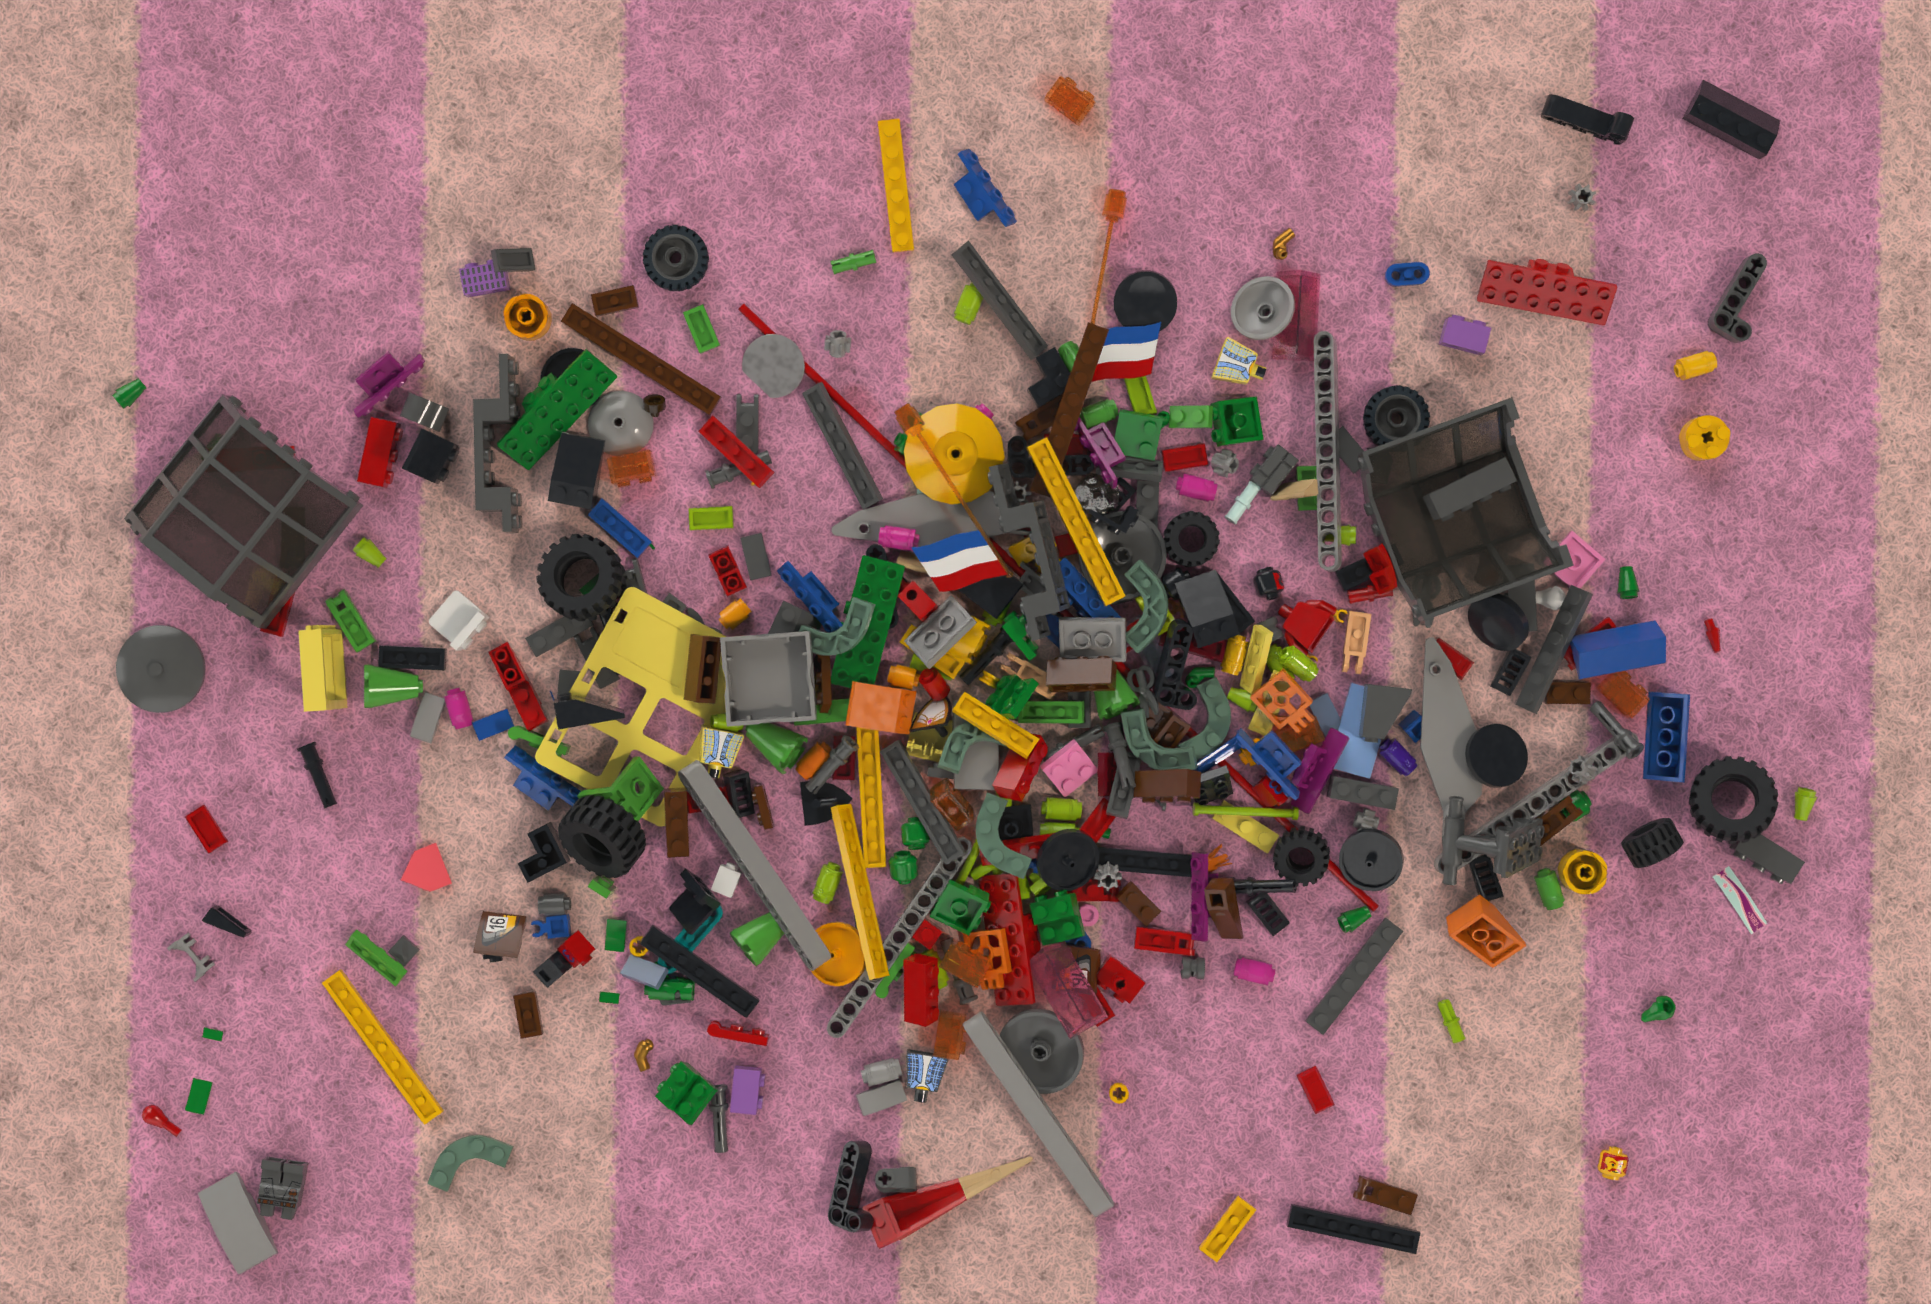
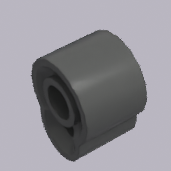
M409 392L400 416L440 432L449 408Z

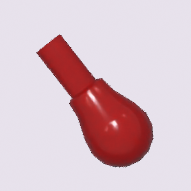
M149 1105L143 1109L142 1118L145 1123L164 1128L176 1137L182 1129L170 1122L169 1118L165 1116L158 1106Z

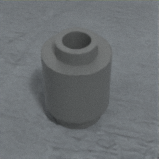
M566 893L544 894L538 897L539 914H544L545 916L566 915L567 911L571 910V898L567 897Z

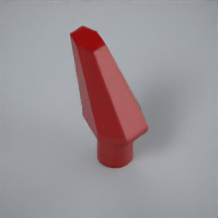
M1713 618L1705 620L1706 634L1714 653L1720 652V629L1716 628Z

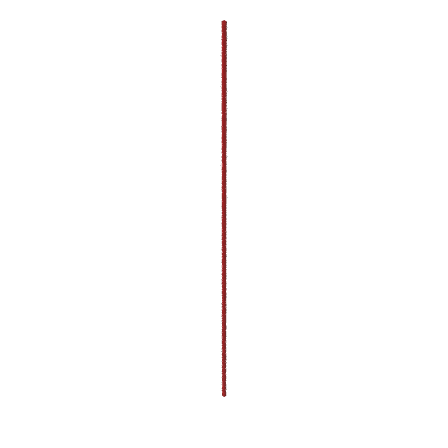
M745 304L741 305L738 309L764 335L776 334ZM804 361V373L816 384L822 382L829 396L906 469L904 455L894 450L895 446ZM991 537L985 538L992 551L1021 578L1026 570L1019 567L1017 562ZM1067 609L1058 612L1061 617H1074ZM1115 662L1117 670L1127 678L1131 670L1123 662ZM1134 674L1133 683L1136 687H1139L1136 675ZM1190 727L1186 735L1191 739L1198 735V733ZM1225 759L1217 764L1220 767L1226 765L1230 777L1263 808H1268L1254 792L1253 786ZM1273 817L1288 832H1290L1291 828L1296 827L1286 817ZM1329 859L1327 869L1374 912L1379 905L1362 889L1352 885L1344 877L1341 869Z

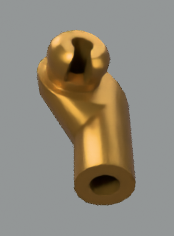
M1290 228L1273 241L1272 253L1276 259L1284 260L1288 255V252H1286L1287 243L1295 237L1294 232Z
M650 1039L640 1041L634 1052L640 1072L650 1069L646 1057L649 1050L654 1048V1044Z

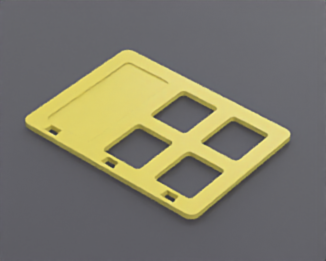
M636 587L627 588L569 693L572 696L577 695L585 698L601 668L607 667L643 686L646 689L644 697L628 724H623L617 720L589 724L618 741L601 775L596 776L556 754V750L568 728L559 729L562 734L557 743L549 741L554 730H558L556 717L535 754L536 761L540 765L589 790L610 787L617 779L631 751L638 750L676 771V775L669 788H685L678 776V771L695 760L700 761L701 729L686 755H682L644 735L643 729L661 698H665L703 718V725L711 726V715L726 713L724 696L726 682L722 669V656L720 657L715 704L684 700L691 634L714 637L726 636ZM621 608L628 612L622 624L615 621ZM588 668L595 672L590 683L582 681ZM664 797L658 806L651 805L642 818L657 826H665Z

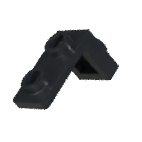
M1127 506L1118 524L1090 508L1084 512L1089 515L1087 519L1098 525L1100 522L1108 525L1107 530L1116 535H1119V533L1126 534L1129 527L1133 528L1139 518L1136 515L1138 509L1132 506Z

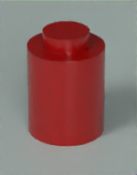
M926 668L921 672L919 683L932 700L940 701L949 694L950 686L936 668Z

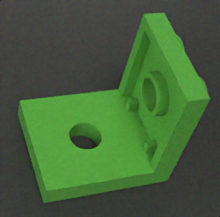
M638 756L630 761L610 787L582 790L577 797L599 795L603 796L604 799H611L617 805H622L627 812L634 816L635 820L639 821L664 788L641 757ZM636 782H637L638 785H639V792H638V793H637L636 790H635V784H636Z

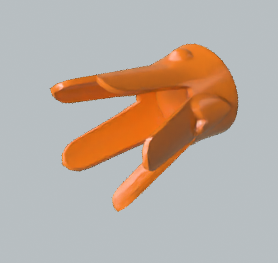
M1222 844L1208 854V873L1217 870L1218 867L1232 864L1225 863L1229 861L1227 854L1215 857L1217 852L1223 847Z

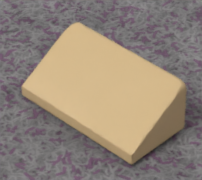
M1317 479L1283 483L1270 496V500L1279 501L1317 496Z
M903 550L900 551L896 564L904 565L906 569L928 575L915 554Z

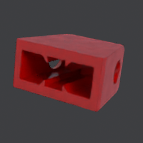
M902 577L898 597L924 622L938 606L914 581L909 583ZM917 594L916 598L911 600L912 595Z

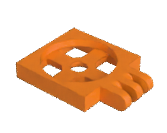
M1284 668L1250 696V699L1279 730L1288 723L1295 732L1299 733L1302 731V728L1297 724L1298 722L1304 728L1309 725L1304 717L1311 723L1315 720L1314 716L1306 709L1312 704L1313 699ZM1276 681H1286L1290 687L1285 691H1279L1274 683ZM1264 691H1267L1273 697L1272 702L1267 706L1263 702ZM1296 693L1301 697L1298 709L1290 703V698ZM1284 696L1286 701L1279 703L1277 697ZM1279 708L1284 709L1289 715L1279 716L1273 714V712Z
M1005 928L971 931L969 936L963 933L969 976H979L982 990H988V988L996 989V987L998 989L1003 988V973L1012 972ZM988 935H994L998 938L1000 947H992L989 943ZM979 936L981 946L978 949H972L975 939ZM985 948H987L990 951V955L988 957L985 956L983 953ZM994 956H1001L1002 964L999 968L994 969L992 959ZM974 958H980L983 961L984 969L977 964Z

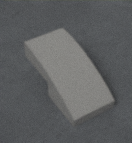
M424 693L410 737L432 743L439 725V719L446 704L445 698Z
M899 1079L856 1095L863 1116L907 1101Z

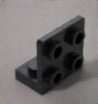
M685 868L680 873V876L685 881L683 885L687 889L673 902L669 910L687 933L692 935L721 903L700 877Z

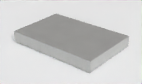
M950 595L904 642L930 669L977 622Z
M1060 617V657L1076 659V657L1084 656L1094 659L1098 656H1108L1114 662H1126V618Z

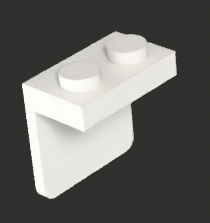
M453 591L429 619V624L451 642V647L456 651H461L462 649L466 650L473 642L472 637L477 632L480 633L487 626L488 623L486 621L489 619V616L461 592Z

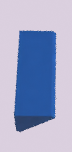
M1656 620L1575 635L1570 643L1579 680L1666 663V636Z
M1648 692L1643 779L1685 783L1690 694Z

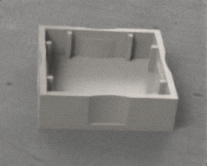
M811 631L720 637L722 669L726 682L724 696L727 727L771 722L817 720Z

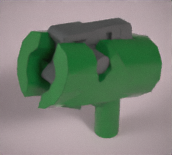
M666 975L659 990L645 985L644 994L648 995L649 1000H659L663 1006L691 1003L695 995V982L691 979L678 976L670 978Z

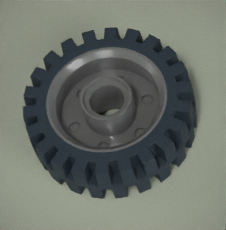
M668 225L664 226L663 229H658L654 235L652 234L649 237V241L645 244V250H643V264L648 276L656 285L665 290L680 292L691 289L703 279L708 269L709 255L704 241L695 231L685 226ZM674 253H679L682 256L681 261L677 264H673L670 261Z
M1396 385L1381 389L1370 398L1364 409L1363 425L1367 436L1370 437L1374 444L1380 446L1427 429L1430 424V412H1428L1429 407L1427 403L1425 404L1424 402L1425 399L1417 391L1406 386ZM1393 413L1400 414V424L1392 422L1391 416ZM1423 437L1413 440V446L1420 442ZM1404 443L1388 450L1402 451L1406 450V446Z

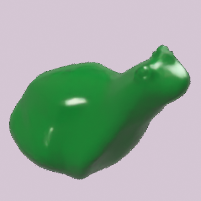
M1658 996L1656 1002L1641 1014V1020L1643 1022L1667 1020L1674 1015L1676 1005L1670 997Z

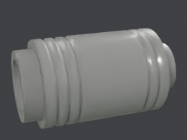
M894 1058L864 1065L865 1070H861L863 1082L868 1083L869 1087L899 1079V1076H903L899 1059Z

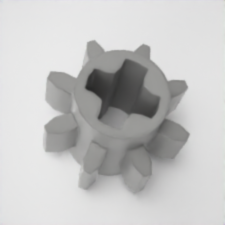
M1577 184L1575 186L1576 191L1571 190L1568 192L1572 196L1568 204L1573 203L1575 206L1574 211L1582 207L1585 212L1588 210L1587 204H1595L1592 198L1596 192H1592L1589 189V184L1584 188ZM1579 195H1581V196H1584V195H1585V196H1586V199H1585V200H1583V199H1580V200H1579L1578 196H1579Z
M832 331L830 336L826 335L824 350H829V354L832 357L841 358L845 356L846 352L850 353L851 338H846L847 335L844 331Z
M1222 449L1221 453H1215L1211 460V466L1214 468L1213 472L1226 478L1228 473H1235L1239 465L1238 459L1235 458L1236 454L1227 449Z
M1016 481L1015 491L1022 490V497H1024L1022 500L1017 499L1019 506L1022 502L1028 504L1029 502L1025 498L1032 495V493L1026 492L1027 484L1021 487L1018 481Z
M1581 755L1578 756V759L1571 760L1570 769L1568 770L1569 773L1573 774L1571 779L1577 783L1580 781L1584 784H1587L1589 780L1595 779L1594 776L1598 768L1592 765L1594 760L1589 757L1584 758Z
M1364 808L1363 812L1357 811L1353 827L1358 828L1357 831L1377 829L1379 817L1375 816V811Z
M1107 861V864L1098 865L1099 872L1094 874V879L1098 880V887L1103 886L1107 891L1114 886L1118 887L1117 880L1122 879V873L1118 872V865L1113 866L1109 861Z

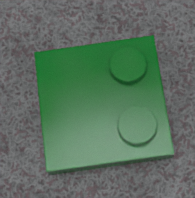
M1120 409L1114 439L1125 456L1155 461L1163 417Z

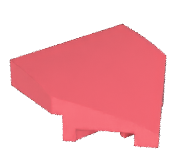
M436 843L414 851L400 879L405 883L429 892L452 884Z

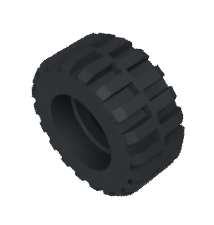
M572 534L571 539L565 536L559 539L560 543L558 545L555 543L549 546L551 551L548 554L544 552L541 557L544 559L543 564H538L537 570L541 574L536 576L537 583L541 586L538 588L539 593L544 597L546 604L570 620L575 619L584 622L586 619L592 621L596 620L599 614L602 616L608 614L606 609L610 606L614 608L618 604L615 600L617 597L621 598L623 594L621 586H625L626 579L622 576L625 573V569L620 564V557L602 540L584 534L583 537L579 534ZM579 560H593L599 568V578L595 587L583 596H570L564 589L566 571L573 563Z
M1727 756L1723 760L1716 759L1712 761L1709 766L1706 765L1701 769L1699 775L1697 774L1690 791V813L1696 820L1695 824L1698 828L1702 827L1705 830L1704 834L1708 837L1710 835L1716 837V841L1719 842L1725 840L1728 841V844H1736L1737 841L1745 843L1749 842L1751 838H1757L1769 827L1778 808V790L1774 787L1775 781L1772 777H1768V771L1764 767L1760 769L1756 766L1757 762L1753 760L1751 762L1744 761L1745 757L1738 756L1737 759H1732L1731 756ZM1727 781L1739 782L1750 789L1755 798L1752 812L1742 819H1730L1722 816L1712 804L1714 789L1719 784Z
M588 795L579 798L558 826L559 840H562L561 844L567 850L568 855L573 857L576 863L583 865L589 872L593 871L598 876L604 875L605 878H617L626 875L642 855L646 846L645 833L641 829L638 820H635L634 816L627 812L622 805H617L613 800L604 799L603 796Z

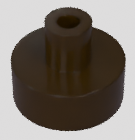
M652 394L643 399L644 410L651 413L652 417H658L660 412L666 408L665 398L662 395Z

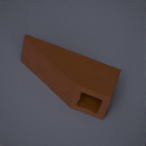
M1212 878L1204 892L1208 912L1221 938L1243 939L1233 878Z

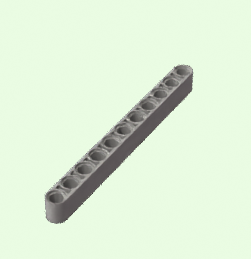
M1321 331L1314 337L1318 562L1324 570L1335 572L1341 567L1342 563L1337 341L1329 332ZM1324 338H1330L1329 346L1322 348L1320 345L1321 341ZM1329 359L1331 361L1330 367L1325 370L1321 369V363ZM1330 381L1331 388L1328 391H1322V384ZM1325 403H1331L1332 405L1328 413L1322 412V407ZM1326 425H1332V431L1329 435H1323L1322 433ZM1331 446L1333 449L1332 454L1329 457H1324V448ZM1328 468H1332V477L1329 479H1324V471ZM1332 490L1334 493L1333 498L1330 501H1325L1324 493ZM1333 512V521L1326 523L1324 521L1325 514ZM1328 534H1333L1335 537L1331 545L1325 544V537ZM1331 555L1334 556V565L1327 567L1325 565L1326 558Z
M1632 733L1634 739L1639 743L1637 735ZM1614 737L1585 755L1584 758L1589 757L1594 760V766L1598 768L1594 776L1596 777L1624 758L1626 752L1621 746H1617L1614 743ZM1610 748L1612 750V757L1607 760L1604 757V751ZM1569 766L1469 835L1484 834L1485 836H1496L1495 826L1498 822H1502L1504 826L1513 827V814L1518 809L1522 812L1521 818L1533 820L1580 788L1584 783L1579 781L1578 783L1570 784L1568 782ZM1556 785L1558 793L1552 797L1549 790L1551 786ZM1535 797H1538L1540 805L1538 808L1533 809L1531 802ZM1468 851L1467 856L1462 858L1461 864L1457 867V871L1481 854ZM1441 853L1435 858L1434 867L1437 872L1443 874L1444 870L1440 867Z
M695 760L678 771L681 782L804 964L811 971H814L831 959L829 950L703 764Z
M957 837L959 841H965L968 844L966 854L955 860V868L952 870L945 869L943 866L944 861L942 858L882 943L884 949H889L893 952V957L886 960L888 971L934 906L948 881L952 880L971 852L972 844L967 837ZM940 877L943 880V885L935 888L931 885V879ZM921 895H927L930 897L931 902L927 906H922L919 904L918 898ZM915 913L918 916V921L910 924L906 921V915ZM897 931H902L906 938L904 941L898 942L894 939L893 934ZM865 968L827 1024V1031L831 1037L839 1038L846 1033L884 977L869 980ZM860 985H864L868 989V993L864 996L856 992V988ZM851 1003L855 1006L856 1011L848 1014L844 1011V1005ZM835 1021L841 1022L843 1025V1029L839 1032L834 1031L831 1027V1024Z
M981 1011L965 1021L963 1026L967 1034L1091 1213L1098 1217L1112 1208L1114 1202L986 1015Z

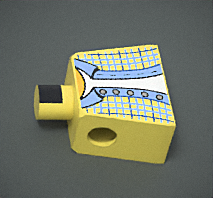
M1226 337L1211 379L1246 385L1250 376L1263 380L1267 368L1255 364L1258 356L1256 352Z
M701 725L700 761L701 763L709 764L707 772L712 778L719 779L722 767L732 768L744 739L743 733Z

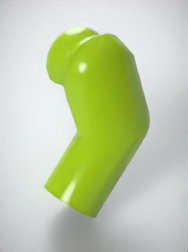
M981 864L971 870L970 875L974 880H977L992 871L993 875L1001 874L1004 871L994 865L982 866Z

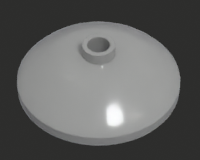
M1269 276L1255 278L1241 287L1235 295L1231 306L1232 322L1236 329L1247 338L1253 340L1272 338L1282 332L1290 323L1295 310L1294 295L1288 285L1278 278ZM1267 311H1271L1268 316H1265Z
M614 391L607 393L595 402L589 413L588 430L590 437L606 440L604 452L613 456L622 457L637 453L645 447L653 433L654 421L651 413L644 410L643 399L631 392ZM619 418L622 419V425L616 426L615 421Z

